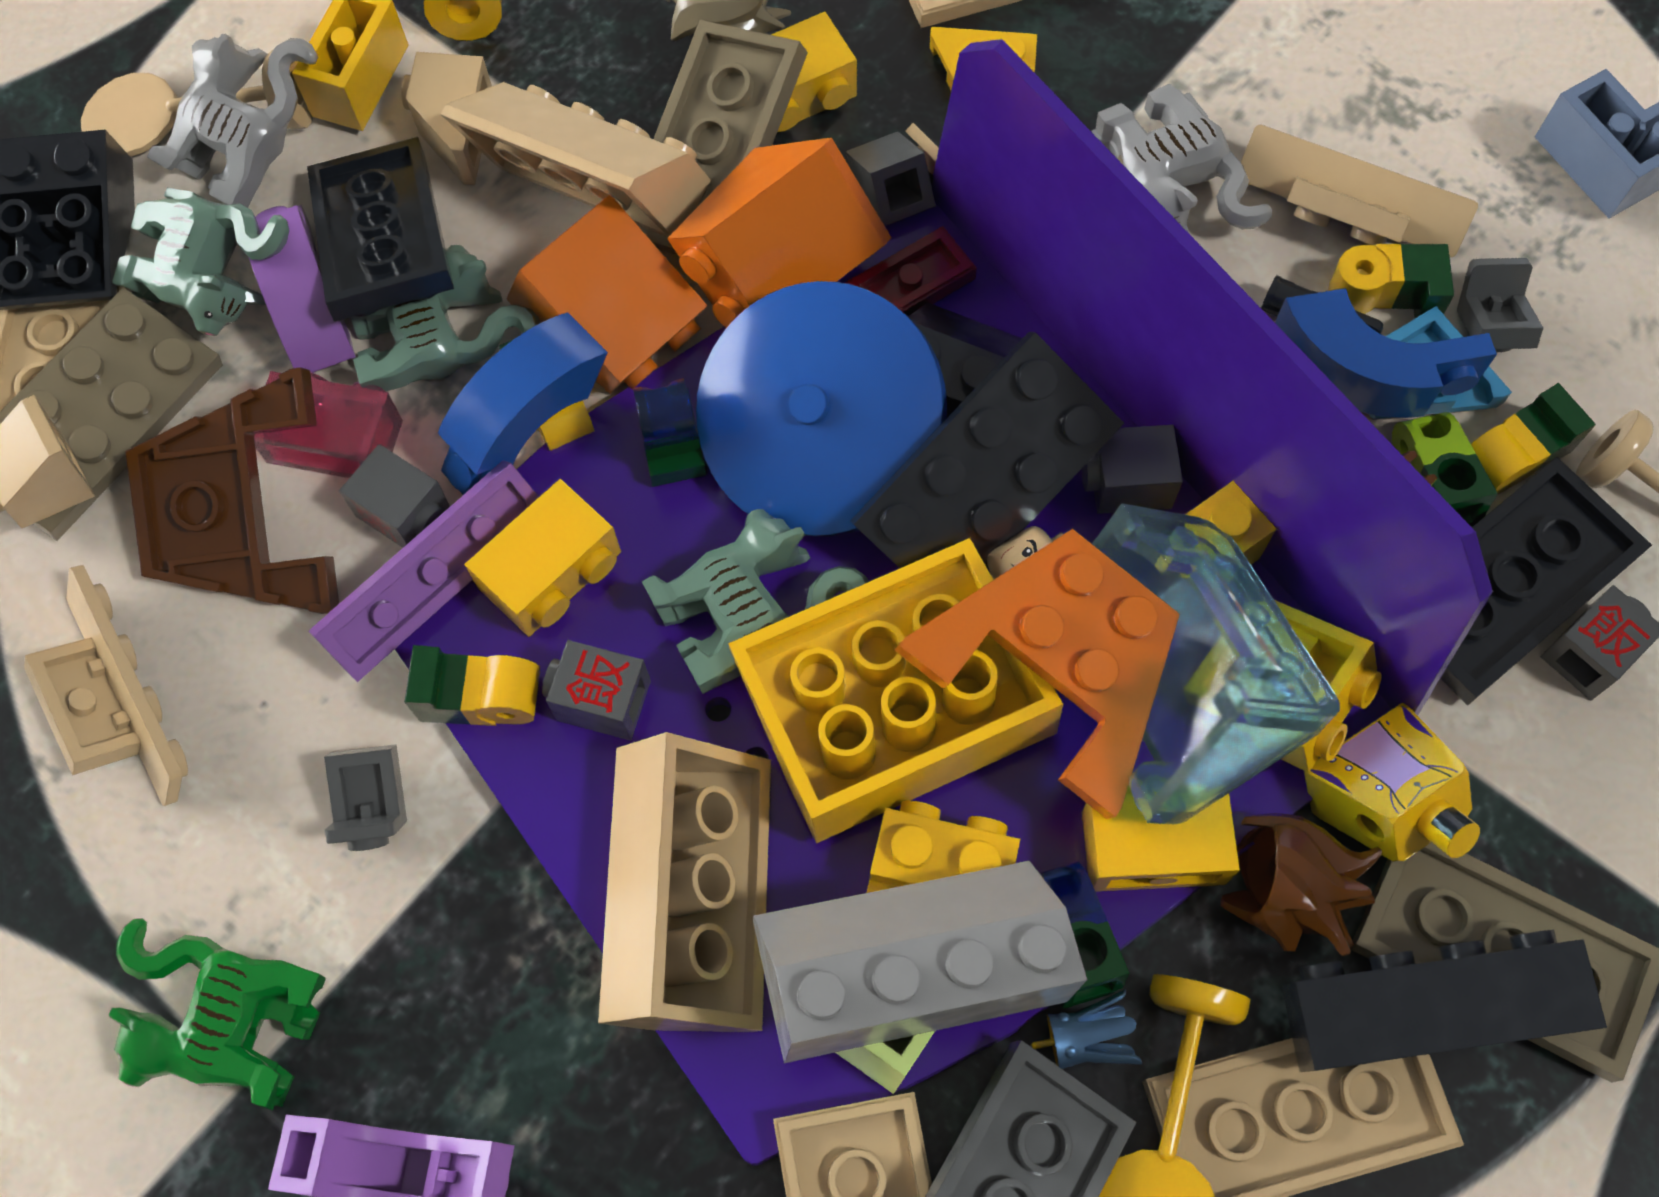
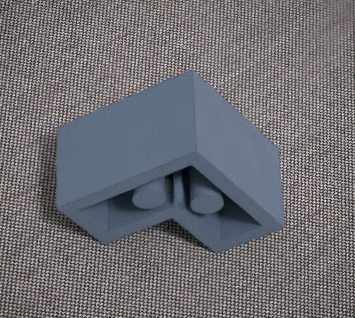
M1607 69L1602 70L1559 95L1536 133L1535 138L1608 219L1659 191V102L1644 109Z

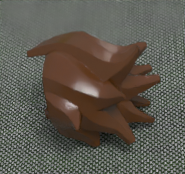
M1267 813L1244 817L1241 825L1257 826L1249 831L1242 838L1241 842L1236 845L1238 853L1250 843H1255L1238 857L1240 873L1247 890L1222 895L1220 906L1261 929L1267 935L1274 938L1285 951H1295L1302 934H1318L1327 937L1342 956L1350 954V949L1353 948L1354 943L1345 926L1340 910L1375 903L1371 889L1356 881V879L1370 869L1380 858L1382 850L1379 847H1375L1360 853L1351 851L1325 829L1302 816Z

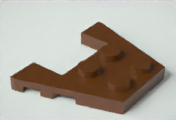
M302 367L291 368L279 374V379L257 390L249 389L231 398L229 404L203 417L195 416L126 451L141 576L215 592H226L250 597L258 601L277 605L283 604L320 614H328L339 604L333 556L270 563L254 440L256 434L317 426L310 370Z

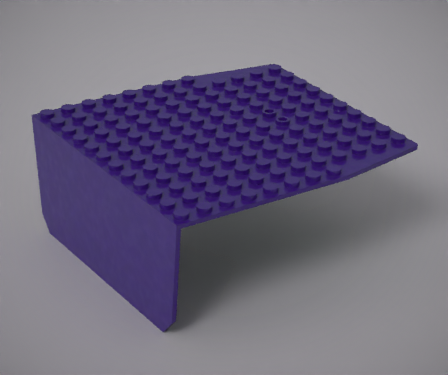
M1003 39L970 43L959 53L931 186L936 207L885 226L892 238L885 246L837 282L845 283L944 226L977 267L975 280L933 305L1023 338L1028 332H1036L1124 422L1120 428L1174 424L1183 482L1172 509L1097 514L1094 491H1084L1082 472L1080 470L1026 528L1031 526L1039 527L1051 539L1061 532L1065 534L1071 529L1075 530L1180 614L1129 784L1137 785L1139 793L1164 792L1167 785L1186 780L1206 782L1207 789L1228 788L1236 845H1238L1249 831L1257 827L1241 825L1244 817L1267 813L1296 815L1310 804L1313 799L1307 790L1304 770L1250 745L1246 731L1190 705L1185 693L1187 687L1254 591L1374 642L1377 671L1382 676L1381 683L1370 705L1365 709L1353 705L1342 722L1347 725L1346 741L1402 702L1410 707L1417 716L1419 715L1493 592L1476 531ZM724 326L654 370L633 390L628 387L590 411L588 414L593 424L594 432L551 451L545 443L516 469L539 497L559 479L563 480L613 526L621 553L617 556L616 564L606 577L595 584L587 583L570 599L567 611L557 622L546 628L541 626L530 637L477 588L474 581L471 580L395 648L408 669L410 668L413 645L440 647L442 652L446 654L482 657L495 655L514 656L530 660L540 666L534 721L526 724H496V726L445 724L602 953L616 748L668 732L751 755H763L771 760L766 913L866 893L884 813L816 844L786 781L741 675L702 694L676 646L690 637L700 641L711 637L717 630L712 617L707 611L691 617L683 623L665 626L642 581L654 575L666 583L676 579L694 565L706 552L735 542L745 527L748 514L741 510L720 488L710 472L704 455L706 476L652 487L637 415L638 410L646 409L659 402L691 400L697 426L696 404L700 378L712 348L726 329ZM1234 481L1276 527V531L1260 559L1211 593L1174 551L1171 544L1182 517L1227 484ZM859 530L839 536H804L798 546L807 549L810 556L807 562L762 575L759 579L781 609L789 616L805 610L809 587L823 571L837 566L855 568L865 575L870 582L900 568ZM839 591L835 593L833 597L845 593L846 591ZM567 640L644 660L651 683L631 741L559 722L554 717L546 702L547 697H544L542 693L543 681L550 662L554 658L561 659ZM1056 690L1063 703L1057 734L911 801H919L937 807L941 810L939 820L966 826L968 817L971 816L992 818L1005 823L1008 826L1006 836L1020 839L1016 863L1030 861L1066 907L1070 923L1090 921L1100 924L1108 921L1121 951L1203 886L1090 892L1081 813L1086 802L1059 782L1058 779L1092 734L1098 723ZM717 705H724L731 710V713L724 721L715 722L707 716L710 709ZM897 806L893 809L900 811V806ZM1252 842L1245 848L1240 850L1238 852V857L1245 853L1248 849H1250L1255 843ZM765 974L762 1031H655L742 1158L748 1164L758 1166L779 1155L774 1118L897 1095L1013 1035L1047 1007L936 1030L894 1094L836 1053L784 1063Z

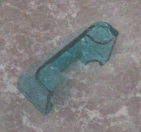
M1121 503L1092 545L1180 614L1143 735V740L1155 761H1146L1140 764L1130 776L1129 786L1134 802L1142 812L1147 823L1181 824L1317 736L1340 711V702L1263 582L1230 535H1227L1214 523L1199 517Z

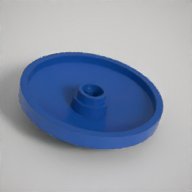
M827 281L800 283L782 288L757 300L741 312L724 330L711 350L700 378L696 404L697 431L701 449L711 474L725 494L747 514L756 509H763L772 517L783 519L790 529L801 527L805 536L816 537L839 536L859 531L850 520L947 418L946 388L939 361L930 343L915 323L895 305L867 289L851 284Z

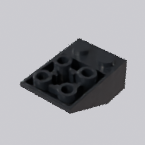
M105 129L0 139V310L111 300L116 295L118 285L112 283L119 257L125 256L131 223L135 213L133 159Z

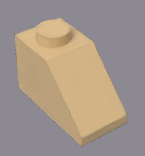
M416 52L411 75H405L402 81L401 97L403 106L406 110L411 111L417 130L422 138L461 182L466 185H475L482 152L440 114L446 104L492 87L483 56Z
M35 395L21 400L0 424V512L6 510L23 529L95 497L70 445Z

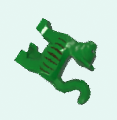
M137 918L126 924L117 939L116 957L126 973L139 980L159 979L166 977L187 963H193L200 971L188 1012L180 1029L157 1014L142 1013L124 1008H111L108 1016L120 1024L114 1048L120 1061L118 1079L128 1086L140 1087L152 1078L173 1074L199 1086H242L251 1089V1103L272 1111L274 1106L282 1107L295 1076L277 1062L252 1049L264 1020L270 1019L282 1023L285 1035L309 1040L321 1013L311 1002L315 994L323 988L326 978L319 973L282 960L248 958L221 947L208 937L184 935L168 943L157 952H149L143 946L147 922L143 918Z

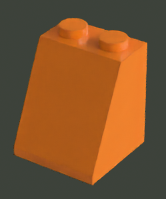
M831 137L754 148L667 239L680 257L679 263L688 277L698 283L713 305L712 311L714 316L727 328L741 312L772 292L800 283L816 281L837 282L885 246L892 237Z
M611 194L519 270L506 298L511 305H519L531 309L539 317L540 323L568 312L608 352L596 382L610 394L623 382L633 390L659 366L652 360V357L665 345L668 344L676 352L702 329L694 320L708 306Z

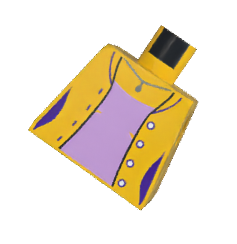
M1403 702L1344 741L1340 751L1333 760L1326 761L1319 758L1309 773L1304 771L1307 790L1313 798L1310 803L1312 813L1371 849L1379 847L1382 850V855L1393 862L1407 860L1431 842L1449 857L1459 858L1468 853L1479 838V825L1468 818L1472 811L1469 773L1465 765L1416 713Z

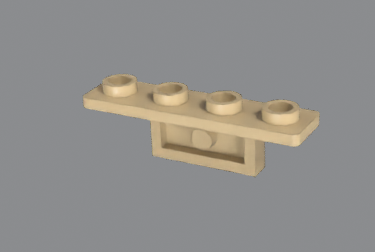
M1261 124L1254 128L1241 160L1249 178L1248 184L1288 198L1287 202L1298 205L1294 216L1323 227L1328 226L1331 218L1353 225L1349 236L1371 245L1385 244L1387 238L1397 242L1403 240L1412 244H1448L1449 255L1454 257L1478 209V203L1472 199Z
M84 565L71 567L68 574L67 602L84 639L25 655L24 670L72 775L139 755L162 805L166 806L178 801L182 777L188 775V766L183 749L176 739L167 741L159 724L162 722V710L158 697L151 686L142 688L134 672L137 670V659L133 645L126 634L117 636L110 621L113 618L112 605L105 587L101 583L93 585Z

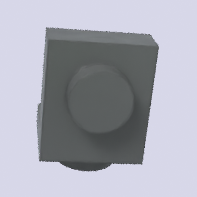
M1527 258L1473 259L1468 265L1457 312L1470 336L1490 334L1496 352H1506L1511 349L1538 348L1543 326L1525 296L1533 269Z
M397 744L330 752L324 757L333 823L325 829L327 844L347 842L348 850L350 851L370 850L389 844V837L395 835L407 822Z

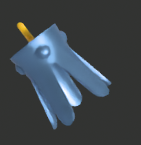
M1126 989L1074 1013L1047 1014L1050 1039L1036 1041L1031 1044L1033 1049L1052 1046L1056 1065L1061 1069L1084 1062L1142 1064L1140 1057L1135 1055L1134 1049L1129 1045L1099 1043L1128 1035L1136 1029L1135 1020L1125 1016L1126 1010L1122 1005L1107 1007L1123 999L1126 995Z

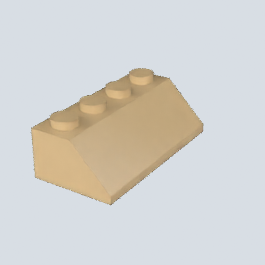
M502 82L446 104L440 114L499 169L592 207H595L611 194L638 226L665 237H669L697 208L711 181L696 163L697 153L683 142L666 137L664 142L661 143L651 139L649 134L639 126L624 119H619L617 125L604 121V118L598 112L579 102H573L571 108L560 104L558 99L552 94L535 85H529L527 90H523Z
M668 732L616 748L598 1024L654 1031H762L764 970L753 924V916L766 913L770 759Z

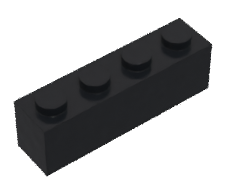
M1544 930L1510 936L1513 950L1486 953L1484 941L1477 940L1441 946L1439 949L1442 960L1416 964L1413 951H1403L1369 957L1372 971L1345 974L1342 961L1300 967L1299 971L1302 981L1282 986L1299 1071H1319L1607 1028L1584 939L1557 943L1555 931Z

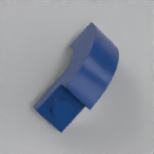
M1346 288L1287 297L1275 321L1278 327L1360 412L1375 416L1391 418L1422 417L1426 414L1440 391L1443 395H1456L1476 386L1497 355L1489 333L1429 343H1406L1388 338L1373 330L1359 317L1351 304Z
M568 312L550 318L516 337L477 371L458 394L445 415L438 434L450 447L441 472L464 495L501 461L504 460L513 465L524 444L543 423L562 409L589 398L608 352Z

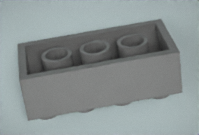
M1030 861L753 916V924L784 1063L1065 1003L1087 981L1066 907Z

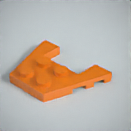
M1071 529L906 636L894 650L944 689L952 682L987 635L1097 721V727L1058 781L1106 819L1116 817L1122 809L1180 614L1079 533Z

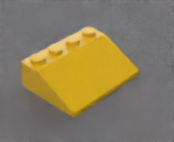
M970 538L728 643L786 781L816 844L884 813L885 807L893 809L900 806L902 801L913 800L1057 734L1063 703L1055 688L988 635L952 682L944 689L894 650L906 636L993 581Z

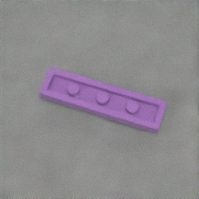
M504 460L501 461L308 632L356 682H359L473 580L464 564L537 500L539 496L512 463Z

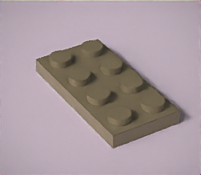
M699 20L654 136V140L661 143L664 142L666 137L677 139L697 153L696 163L711 179L698 206L754 148L772 146L808 54L800 41ZM639 226L659 250L678 255L668 241V237Z
M124 287L0 411L1 424L21 400L35 395L70 445L95 494L93 498L33 524L56 541L64 535L127 468L126 451L157 436L223 366L219 354Z
M1432 842L1405 861L1393 862L1387 859L1372 894L1375 903L1367 905L1352 940L1354 946L1350 950L1368 959L1369 957L1383 954L1413 951L1415 963L1419 964L1442 960L1439 947L1463 942L1483 940L1486 953L1513 950L1510 936L1537 931L1554 930L1557 943L1584 939L1607 1028L1528 1040L1611 1083L1624 1080L1659 983V948L1468 854L1459 858H1451Z

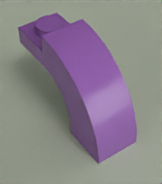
M302 205L290 208L276 206L262 211L256 216L260 234L273 215L283 216L289 226L288 240L281 252L268 259L251 260L249 258L265 304L293 368L302 367L313 373L355 358L352 340L344 319L334 322L325 303L320 259L315 246L311 225Z
M286 1115L268 1190L313 1197H505L515 1145L413 1133L325 1118Z

